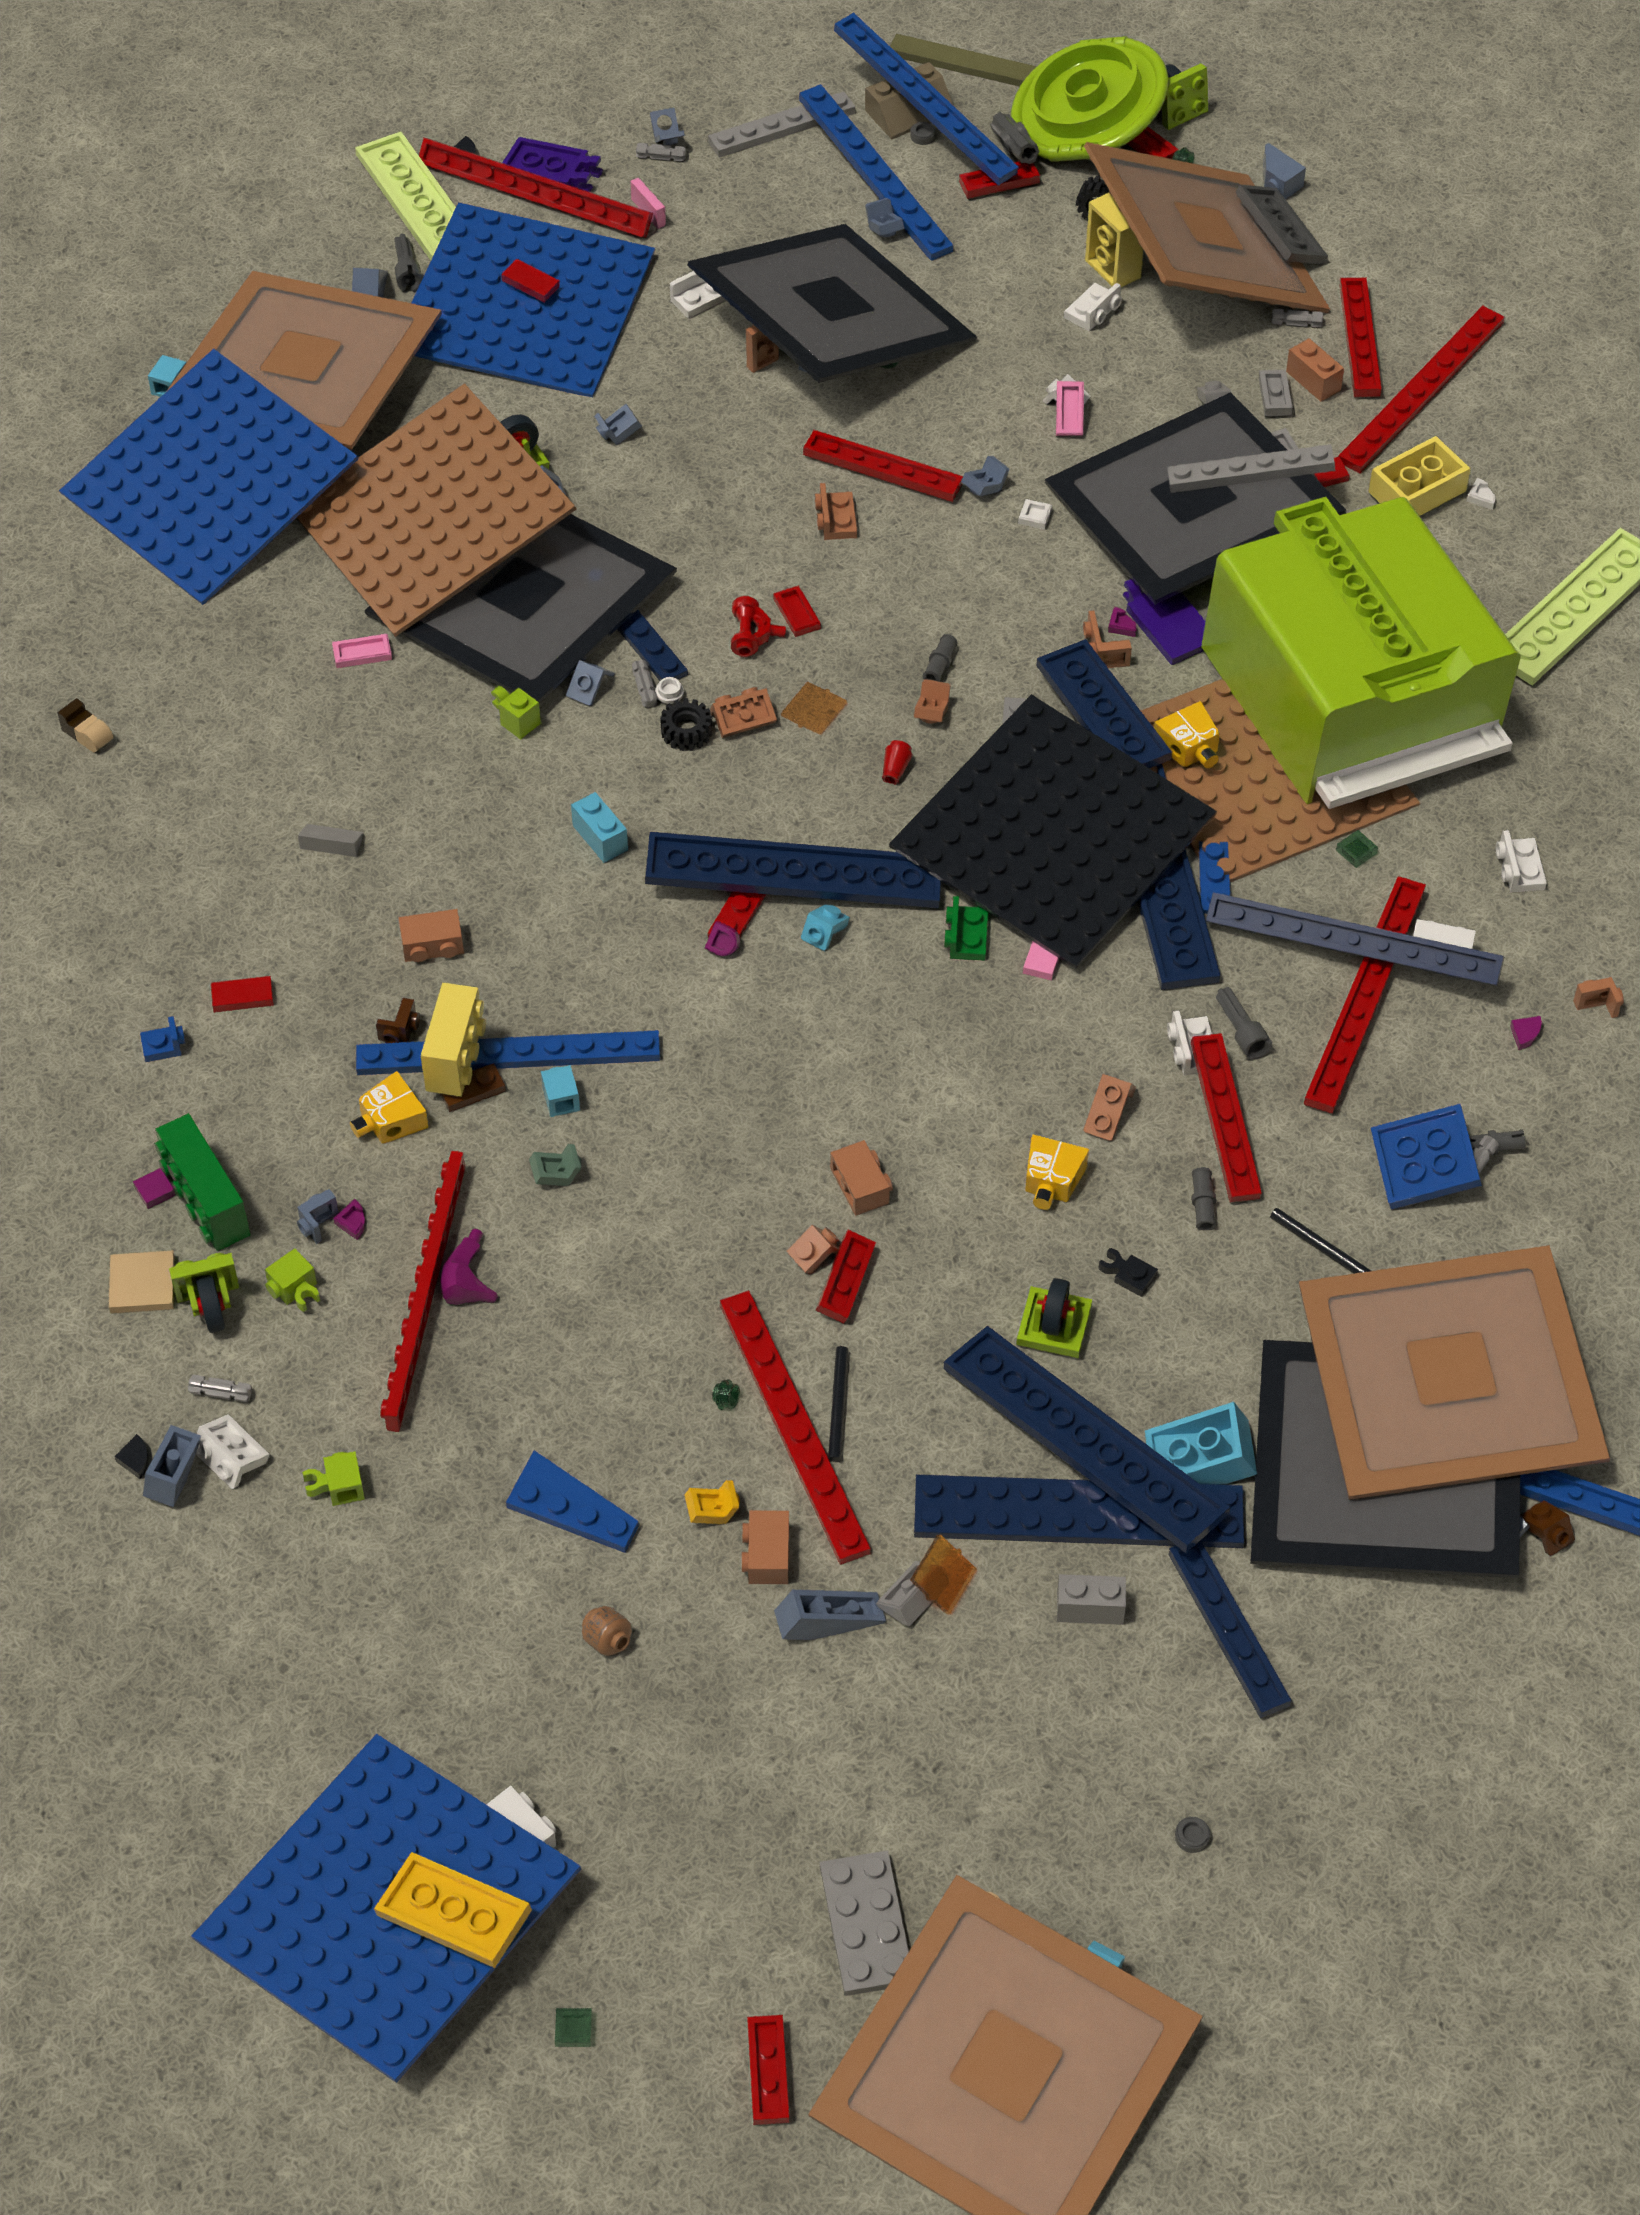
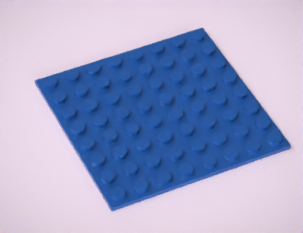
M458 202L411 302L412 304L441 309L442 315L414 356L593 398L653 258L655 248ZM516 259H519L558 279L560 287L544 303L503 282L501 274Z
M213 348L65 484L59 492L203 605L359 458L355 453Z
M376 1733L191 1937L208 1951L397 2083L496 1969L376 1915L375 1906L410 1853L418 1854L530 1904L532 1911L496 1968L580 1872L581 1866Z

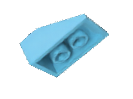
M1235 1402L1145 1430L1146 1444L1199 1484H1229L1257 1475L1249 1420Z

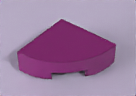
M1114 607L1108 632L1135 637L1136 623L1126 614L1125 610Z
M1541 1016L1511 1020L1510 1028L1518 1050L1529 1047L1538 1037L1542 1025Z
M354 1199L333 1218L335 1225L356 1240L362 1235L365 1228V1215L363 1214L361 1204Z

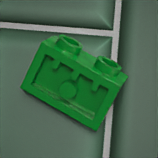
M953 896V907L947 906L946 924H951V930H945L944 947L950 948V959L985 961L988 911L981 907L959 906V896Z

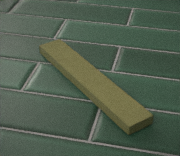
M897 33L890 44V47L904 60L921 64L930 62L934 67L1019 87L1030 72L1037 67Z

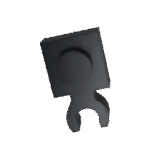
M1112 1248L1108 1249L1107 1257L1114 1262L1106 1263L1103 1260L1099 1261L1098 1268L1101 1272L1116 1274L1114 1280L1116 1284L1142 1297L1158 1274V1269L1133 1255H1130L1126 1261L1122 1259L1121 1254L1117 1250Z

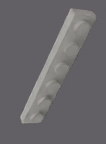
M845 92L831 95L847 116L855 114V105ZM800 105L708 135V143L717 156L722 157L818 126L819 124L807 109Z
M1330 444L1169 466L1167 469L1170 492L1175 493L1335 471V461Z

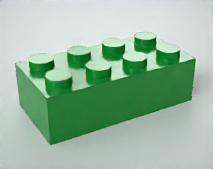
M188 1113L155 1128L158 1141L154 1142V1145L161 1158L158 1160L159 1165L166 1177L172 1176L174 1180L172 1186L179 1199L184 1197L187 1201L185 1207L191 1220L195 1221L198 1219L201 1224L198 1228L205 1243L211 1242L216 1251H219L251 1236L243 1200L191 1115Z

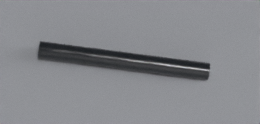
M1275 1208L1271 1213V1219L1353 1274L1372 1271L1279 1208Z
M845 1346L836 1347L828 1451L829 1461L837 1463L841 1461L848 1363V1348Z

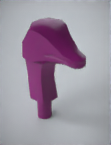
M479 1229L471 1230L469 1237H465L443 1266L441 1290L447 1304L459 1305L479 1301L494 1303L498 1298L497 1293L478 1280L469 1268V1263L480 1250L481 1245L479 1243L483 1233Z

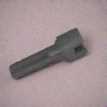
M401 233L399 237L394 239L398 263L395 266L397 286L402 291H405L406 286L410 285L411 291L414 292L418 290L422 281L419 263L413 259L410 239Z
M1229 987L1220 988L1216 999L1237 1030L1235 1033L1236 1042L1250 1060L1263 1057L1272 1047L1271 1039L1259 1022L1251 1021L1232 989Z

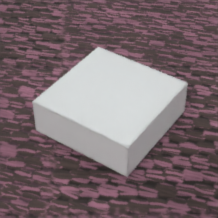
M1026 499L1018 524L1045 530L1052 512V505Z

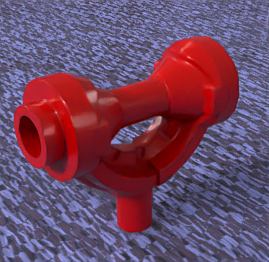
M741 596L733 601L732 613L740 621V631L735 633L731 639V650L733 653L741 657H748L758 651V647L768 642L770 636L785 637L786 626L772 625L771 618L759 607V602L755 598ZM751 621L756 623L758 628L754 634L751 632Z

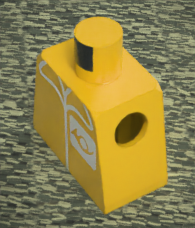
M1201 701L1155 721L1154 729L1172 751V758L1181 766L1187 767L1200 761L1205 768H1211L1218 762L1219 757L1216 752L1218 751L1219 731Z
M398 1071L388 1076L359 1098L362 1116L350 1121L351 1129L357 1138L373 1131L383 1144L428 1128L425 1108Z
M1032 1134L1025 1191L1035 1194L1033 1199L1035 1207L1048 1210L1053 1199L1068 1202L1087 1169L1088 1148Z

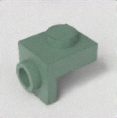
M567 1144L562 1154L533 1152L529 1159L536 1184L568 1186L581 1170V1158L577 1155L574 1144Z

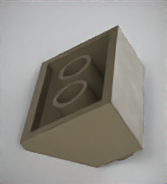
M930 62L914 68L953 105L943 76ZM887 80L865 88V111L891 140L911 132V127L918 122L931 123Z

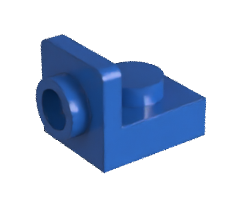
M174 1016L168 1017L169 1027L140 1032L145 1062L181 1056L180 1044H185L182 1026L176 1027Z

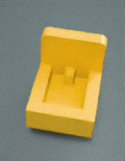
M726 1480L719 1489L689 1488L684 1494L691 1523L726 1524L738 1510L740 1504L739 1495L735 1491L732 1480Z

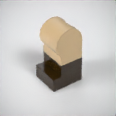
M77 698L57 712L61 730L93 753L113 739L112 731L107 724L86 710L84 703Z

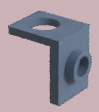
M675 108L650 112L656 143L663 141V145L677 144L678 139L685 136L684 130L679 131ZM661 115H666L671 119L672 124L668 130H662L657 125V120Z
M579 660L566 696L592 706L603 676L613 677L615 673L593 663Z

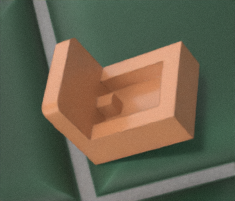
M924 679L921 695L915 706L914 718H920L926 723L942 722L948 710L951 685L949 683Z
M1612 977L1599 980H1587L1578 984L1573 1002L1577 1010L1606 1005L1611 1017L1615 1018L1618 1017L1620 1007L1624 1003V997L1621 989L1617 988Z
M811 1225L786 1252L805 1273L810 1275L831 1253L837 1255L839 1246L836 1243L839 1239L827 1227L822 1230Z

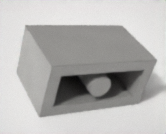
M1059 1574L1057 1622L1123 1625L1126 1608V1577Z

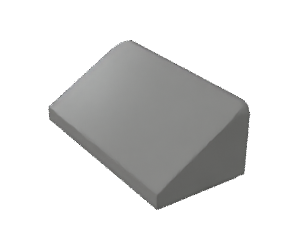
M307 824L299 833L298 840L300 849L357 857L364 833Z
M915 1561L876 1604L881 1610L900 1623L911 1626L944 1590L947 1582L939 1566Z

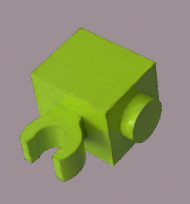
M498 686L491 691V694L496 697L492 704L499 709L501 726L520 740L541 724L539 702L520 688L510 695L502 686Z
M295 1248L265 1269L267 1278L265 1286L274 1299L280 1297L286 1305L296 1300L297 1307L303 1312L307 1310L304 1298L312 1297L316 1302L320 1301L319 1292L314 1287L317 1284L314 1267Z
M355 1451L348 1453L337 1452L332 1456L323 1457L326 1474L321 1473L317 1469H307L302 1472L304 1482L316 1481L313 1485L305 1486L308 1497H314L329 1491L332 1506L365 1500Z

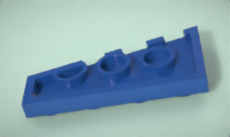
M535 1450L506 1501V1508L624 1553H626L639 1527L638 1520Z

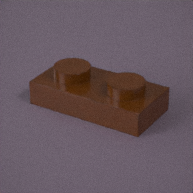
M492 1063L472 1071L471 1082L469 1085L464 1086L462 1097L441 1093L440 1095L448 1111L452 1112L506 1092V1088L496 1066Z

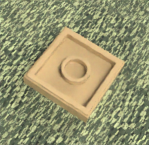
M174 1251L110 1255V1314L174 1309V1288L169 1268L175 1267Z

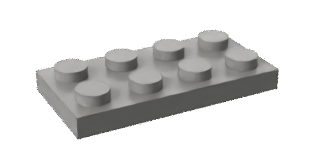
M888 1850L821 1861V1877L844 1995L849 1996L884 1990L909 1952Z

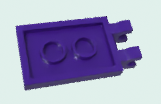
M518 137L502 162L589 192L593 189L592 184H587L590 177L599 178L603 173V169L597 167L601 162V156H589L588 150Z
M1132 579L1124 582V587L1128 590L1123 593V597L1128 602L1126 611L1171 665L1204 651L1201 645L1206 621L1182 592L1155 605L1144 592L1141 593V589Z

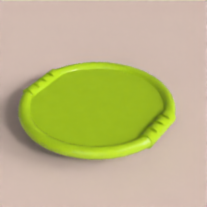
M1127 36L1080 40L1078 43L1065 47L1049 56L1030 72L1014 97L1011 117L1016 123L1022 122L1030 138L1037 144L1040 151L1037 156L1048 159L1051 162L1090 159L1084 147L1086 142L1120 148L1137 137L1150 125L1159 113L1167 95L1169 80L1167 68L1160 55L1154 49Z

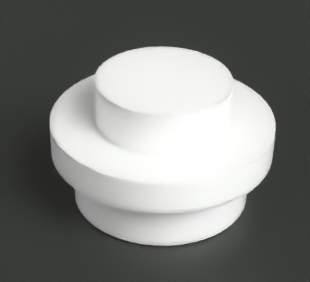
M673 677L663 678L655 689L657 699L666 704H673L675 700L680 701L684 695L682 684Z

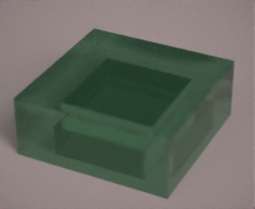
M1357 830L1337 843L1336 851L1357 868L1377 854L1378 846Z
M556 2008L555 2047H591L592 2008Z

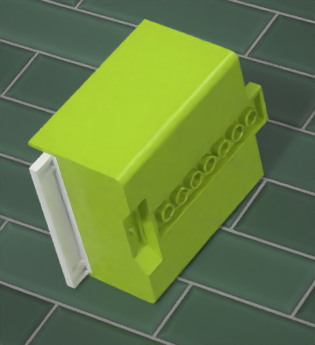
M1322 497L1276 511L1273 524L1280 532L1279 534L1224 550L1219 554L1216 560L1201 647L1306 804L1312 803L1315 789L1328 809L1511 751L1513 743L1502 729L1521 656L1407 498L1399 497L1339 515L1327 497Z

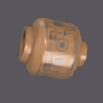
M602 1606L592 1609L585 1616L582 1623L583 1639L601 1655L611 1656L627 1648L632 1632L631 1623L618 1611L609 1606Z

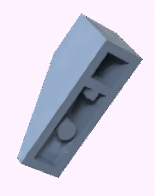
M792 1589L774 1610L781 1637L788 1640H814L883 1624L886 1621L883 1610L876 1604L879 1600L877 1592Z

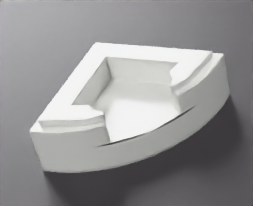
M1477 478L1468 494L1467 502L1493 510L1495 494L1492 493L1487 482Z

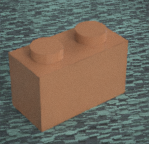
M1310 338L1289 349L1286 372L1320 402L1341 391L1344 368Z
M458 909L398 917L405 962H423L431 958H451L464 954Z
M865 1140L830 1152V1169L855 1216L889 1204L890 1191L893 1190L888 1174H882L879 1168L880 1162L875 1150L870 1151Z
M749 1510V1523H743L742 1540L743 1543H749L748 1552H742V1572H748L749 1584H788L789 1511Z

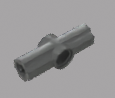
M999 112L994 115L990 126L1009 155L1013 153L1021 163L1031 164L1035 162L1040 151L1037 144L1030 138L1022 122L1016 123L1009 114Z

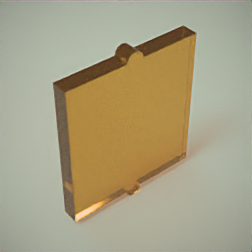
M806 682L781 712V716L798 724L799 728L805 727L821 735L845 706L847 700L831 693L829 689L824 690L812 683Z
M940 1534L935 1537L910 1581L926 1595L927 1601H932L948 1615L953 1611L977 1568L961 1554L960 1548L956 1549Z

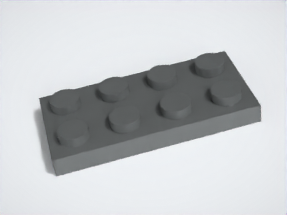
M1240 185L1235 193L1242 201V206L1251 213L1255 223L1263 229L1267 239L1275 245L1283 260L1289 263L1324 264L1328 255L1277 188Z

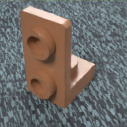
M1088 611V621L1083 622L1085 639L1090 638L1089 644L1108 668L1130 666L1132 650L1130 640L1102 642L1095 611Z
M1102 1074L1083 1129L1084 1132L1112 1141L1127 1098L1133 1097L1136 1086Z

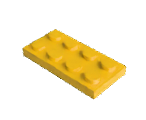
M413 1852L410 1853L374 1908L377 1916L493 1968H496L532 1911L530 1904L524 1900Z

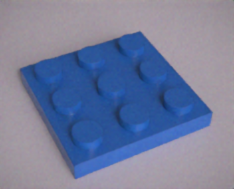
M1461 1103L1371 1127L1391 1210L1482 1186Z

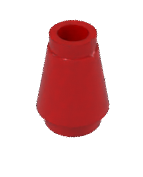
M893 740L890 742V745L886 746L882 776L884 782L894 785L898 784L899 779L913 757L912 747L908 743Z

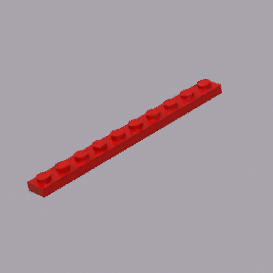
M423 137L419 157L426 166L642 238L647 237L653 212Z
M1482 305L1338 455L1344 466L1361 474L1502 326L1505 316Z
M1398 876L1376 928L1407 935L1424 895L1426 884ZM1366 957L1363 958L1309 1086L1304 1105L1333 1114L1395 964Z
M451 1151L449 1161L444 1162L442 1165L441 1180L444 1181L442 1188L437 1187L436 1212L431 1213L429 1216L428 1231L430 1236L429 1239L423 1240L421 1256L424 1259L422 1265H417L415 1272L416 1291L410 1292L408 1300V1310H411L409 1318H404L402 1322L401 1336L404 1338L402 1345L396 1346L394 1362L397 1364L396 1370L389 1374L387 1389L390 1391L388 1399H383L380 1416L385 1419L387 1431L400 1432L466 1169L463 1152Z
M748 1290L720 1300V1308L839 1564L842 1565L869 1555L870 1546L750 1291Z

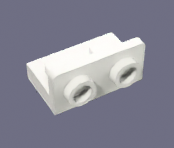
M694 271L670 283L671 302L688 319L725 301L720 294L715 292L702 278L698 277Z
M1094 283L1064 311V318L1090 331L1096 325L1102 324L1106 315L1111 310L1115 311L1120 306L1122 301L1120 296L1121 285L1115 283L1108 290Z
M1509 830L1502 831L1501 840L1496 843V855L1498 859L1503 861L1502 879L1503 882H1508L1510 892L1545 890L1547 883L1535 838L1511 840Z
M1173 1011L1172 1022L1167 1024L1169 1040L1175 1041L1176 1047L1173 1050L1175 1064L1181 1065L1183 1075L1198 1074L1191 1047V1039L1194 1036L1212 1034L1208 1018L1205 1016L1182 1020L1180 1012Z
M225 1415L199 1426L197 1434L201 1435V1440L196 1455L231 1489L239 1486L242 1474L267 1464L270 1454L231 1416Z

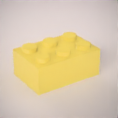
M1107 193L1090 201L1085 261L1111 286L1118 283L1123 287L1140 279L1143 265V248L1140 246L1134 232L1130 229L1125 216L1119 210L1114 197Z
M1435 436L1373 468L1369 493L1379 503L1405 497L1418 515L1421 516L1466 492L1471 468Z
M442 982L421 1052L425 1089L428 1092L462 1097L464 1086L469 1085L471 1082V1062L476 1061L478 1058L479 1036H484L486 1029V1019L482 1018L484 1001L479 999L477 987Z

